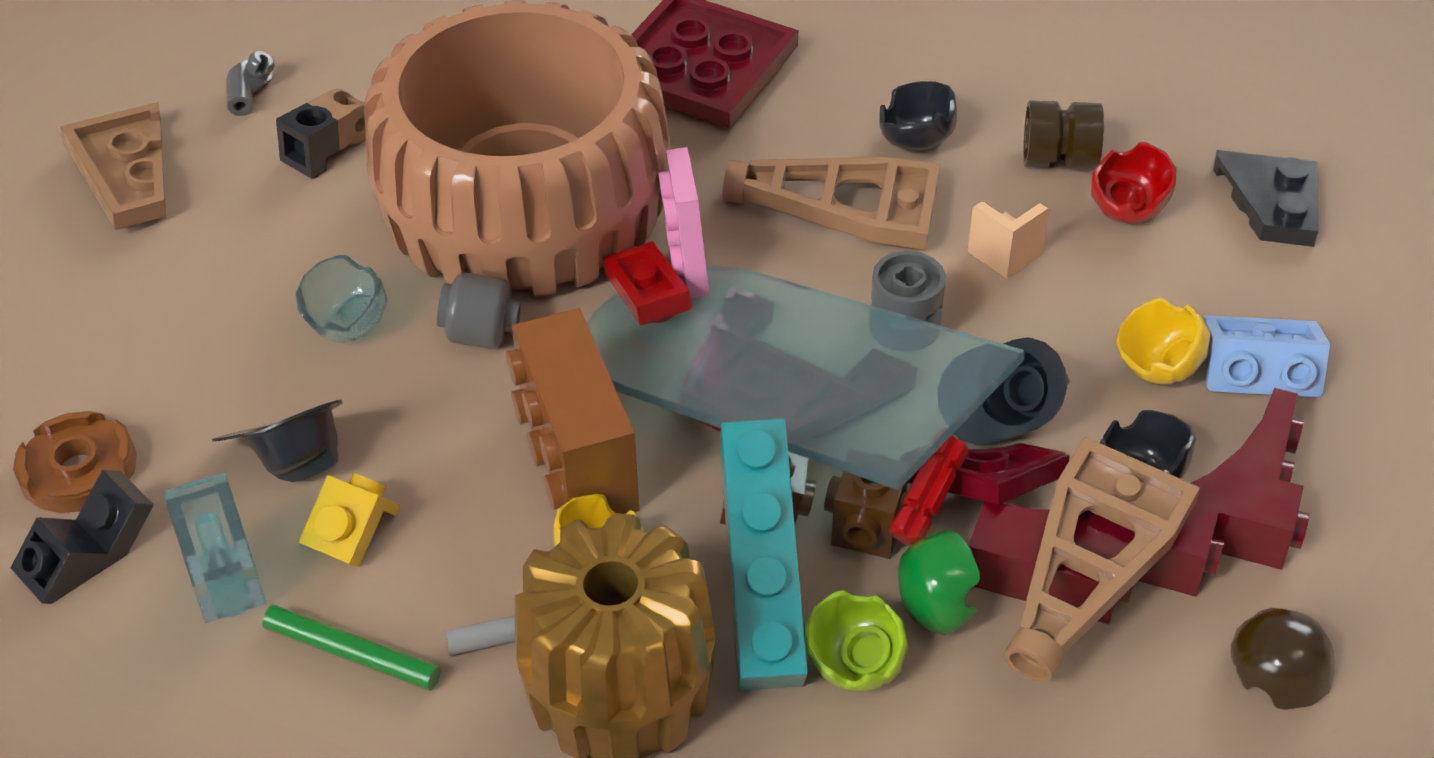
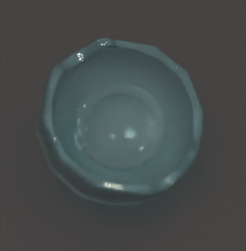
M337 255L318 262L303 275L295 293L298 311L311 328L324 338L343 343L348 340L356 341L366 336L381 321L388 302L383 282L377 277L373 269L369 266L366 268L359 265L347 255Z

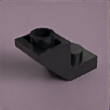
M102 470L76 520L41 517L35 519L10 568L42 604H52L127 556L154 504L121 471Z

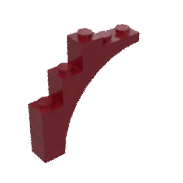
M1274 388L1262 420L1242 447L1211 473L1191 482V484L1200 487L1196 504L1171 549L1138 581L1197 597L1203 573L1216 575L1221 554L1282 570L1289 546L1301 549L1310 513L1299 511L1304 486L1290 483L1295 463L1283 460L1285 452L1296 453L1304 420L1293 417L1298 393ZM984 501L969 543V548L979 569L980 576L978 584L974 587L1023 601L1027 600L1050 509H1031ZM1086 510L1078 518L1074 542L1075 545L1101 557L1111 559L1117 556L1134 539L1135 532ZM1060 565L1050 586L1049 595L1078 608L1086 601L1099 582L1064 565ZM1133 586L1118 601L1128 603ZM1115 604L1098 622L1110 624Z

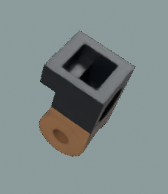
M336 88L276 118L280 161L311 179L326 171V158L344 149L348 144L357 145L366 140L364 102L356 99L348 92Z

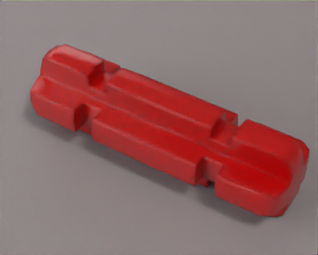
M948 433L941 434L934 441L927 454L926 463L922 464L902 502L903 507L901 511L897 512L890 525V534L895 539L910 546L925 538L932 525L931 519L933 515H937L956 478L955 472L957 468H961L968 454V446L964 441L956 439L955 436Z

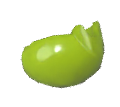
M845 590L833 592L812 608L804 627L807 654L821 676L833 685L847 691L877 690L882 685L889 684L901 672L909 650L903 620L877 595L871 597L849 594Z

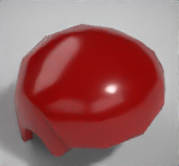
M1139 142L1132 150L1127 152H1117L1115 149H1112L1092 173L1091 196L1104 216L1112 220L1128 224L1147 222L1155 218L1170 201L1176 186V166L1167 152L1147 142Z

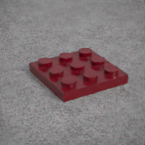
M662 0L631 35L636 40L638 47L644 49L654 63L665 107L730 129L797 48L799 30L706 0Z

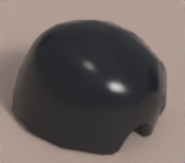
M916 81L900 85L892 90L889 107L886 109L885 105L880 106L879 125L882 135L892 145L908 151L936 148L953 133L957 123L956 95L949 85L936 81Z
M1142 410L1134 422L1127 427H1120L1119 421L1113 420L1099 443L1182 479L1191 463L1196 436L1189 424L1172 414L1155 410Z

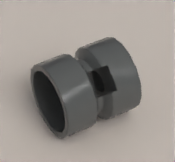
M906 250L893 252L881 258L874 266L869 334L872 342L882 351L894 356H918L931 350L939 341L946 274L942 265L933 257L921 252Z

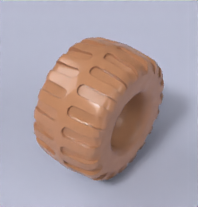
M524 0L505 1V4L483 7V4L464 8L462 13L450 17L441 16L425 24L422 32L418 34L411 33L393 47L392 57H386L377 66L364 102L367 172L393 243L403 255L410 256L411 262L424 274L435 278L443 274L444 280L448 284H452L456 276L464 272L505 279L510 284L512 290L533 289L534 297L555 294L556 285L572 281L575 287H580L597 280L599 269L604 267L602 257L642 245L650 237L656 226L657 217H659L664 206L658 172L668 171L666 150H670V134L661 85L658 81L654 63L647 52L638 47L634 37L623 28L616 25L609 27L606 19L586 10L581 12L573 11L567 5L554 2L529 4Z

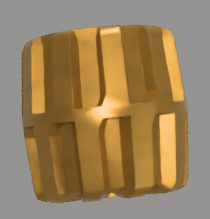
M613 513L601 528L591 529L582 520L578 519L561 526L560 543L549 552L533 549L522 566L523 592L515 595L514 633L517 665L536 723L542 731L552 729L557 735L560 750L574 758H642L661 750L668 754L687 739L689 721L693 716L701 717L705 713L710 694L716 643L704 568L698 561L690 559L688 543L667 526L656 527L650 532L641 530L640 518L633 514Z

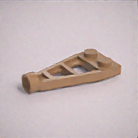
M894 157L750 160V163L728 160L723 182L722 198L723 201L741 204L753 202L871 242L926 250L940 164ZM821 180L825 183L822 196L819 199H812L783 189L785 181ZM846 183L877 184L882 189L879 207L873 211H861L845 206L836 200V189Z
M1084 437L1056 483L1020 629L1017 630L1004 652V658L1008 665L1027 679L1041 683L1049 682L1065 653L1171 549L1197 502L1200 487ZM1088 510L1134 531L1135 537L1117 556L1106 559L1075 545L1074 533L1079 516ZM1060 565H1064L1099 582L1086 601L1078 608L1049 595L1050 586Z

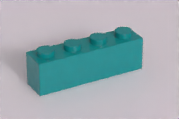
M785 419L721 423L720 456L738 691L803 687L807 676V663Z

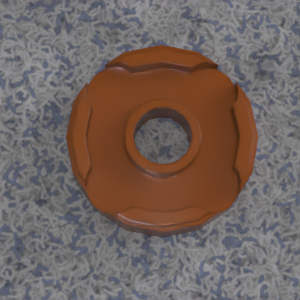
M93 411L73 412L45 421L34 429L35 437L26 446L22 442L15 452L13 471L25 498L35 506L56 513L80 512L102 470L121 471L130 480L135 472L137 452L125 425L116 420V423L106 420L102 413ZM73 456H88L78 465L62 466L67 459Z

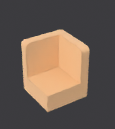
M981 201L972 208L967 252L1008 279L1043 254L1049 209L1039 203L1016 219L1007 212L999 213Z

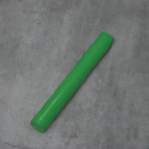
M271 605L264 614L262 625L267 630L432 691L439 681L441 674L440 666L276 605Z

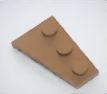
M159 102L60 126L65 147L115 230L137 226L143 222L166 216Z

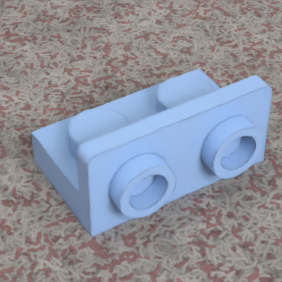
M1203 315V320L1211 334L1205 381L1209 391L1272 395L1274 388L1298 393L1300 397H1320L1323 394L1330 343L1317 321Z

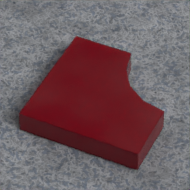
M1024 443L996 448L968 449V454L961 468H957L955 472L956 478L948 493L1001 504L1058 480L1069 463V455L1062 451ZM930 449L900 461V466L909 467L908 483H913L922 464L926 463L927 454Z

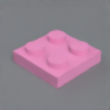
M688 148L666 150L669 171L658 172L672 268L680 278L684 277L685 285L689 289L690 298L709 296L699 202Z

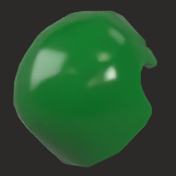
M944 530L925 537L907 548L902 554L897 567L898 586L904 608L914 621L932 632L946 635L958 631L977 612L975 606H966L964 601L966 593L977 585L980 580L979 569L971 549L960 534L950 530Z

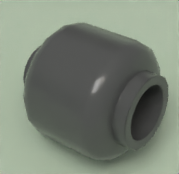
M466 272L460 273L452 284L444 283L437 311V326L445 328L447 338L453 343L496 349L503 343L506 332L513 333L512 325L519 323L521 301L512 299L511 286L505 279Z

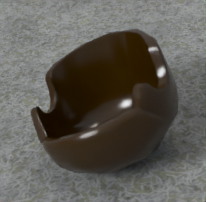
M1268 608L1261 610L1237 628L1231 643L1230 654L1233 664L1236 666V672L1245 689L1249 690L1251 687H1257L1264 690L1272 699L1274 706L1284 710L1312 706L1329 693L1334 677V650L1324 629L1315 619L1298 611Z

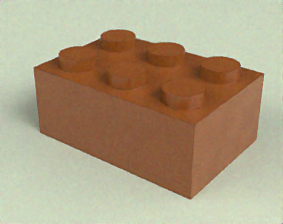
M580 307L512 325L515 349L506 351V359L512 381L515 386L519 385L520 387L518 390L511 391L513 407L519 424L529 423L532 429L531 432L527 433V439L536 467L546 465L549 474L544 475V484L552 509L560 508L574 497L602 494L606 497L609 507L615 513L626 514L629 510L634 512L640 511L635 432Z

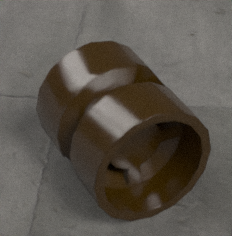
M1029 100L1026 107L1024 124V167L1053 168L1058 160H1063L1068 169L1095 170L1097 165L1100 164L1103 147L1104 111L1102 103L1073 102L1067 110H1062L1058 101Z

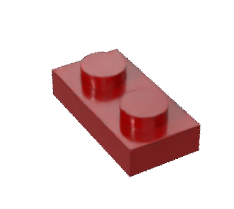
M653 241L602 257L606 277L639 326L648 323L665 322L676 314L692 309L689 289Z

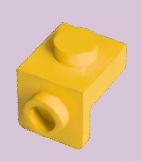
M353 473L349 483L327 475L298 543L348 564L360 567L383 511L396 516L401 505L383 498L387 486Z

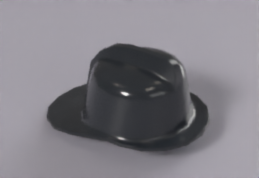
M1030 337L1014 339L971 354L955 363L943 377L938 392V410L946 429L959 440L975 445L993 444L1037 430L1052 421L1063 406L1067 385L1070 384V380L1059 354L1046 342Z
M341 399L328 402L274 424L212 438V442L243 437L250 444L269 473L278 479L289 482L303 481L334 467L338 462V437L332 410L343 404Z

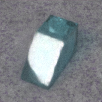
M223 472L162 491L205 623L224 617L237 616L248 609L267 604L226 473Z

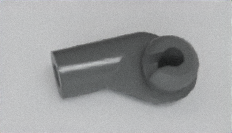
M255 51L249 55L248 60L238 63L229 70L226 78L227 107L232 114L244 116L250 113L253 107L252 95L266 86L272 79L275 63L269 54Z

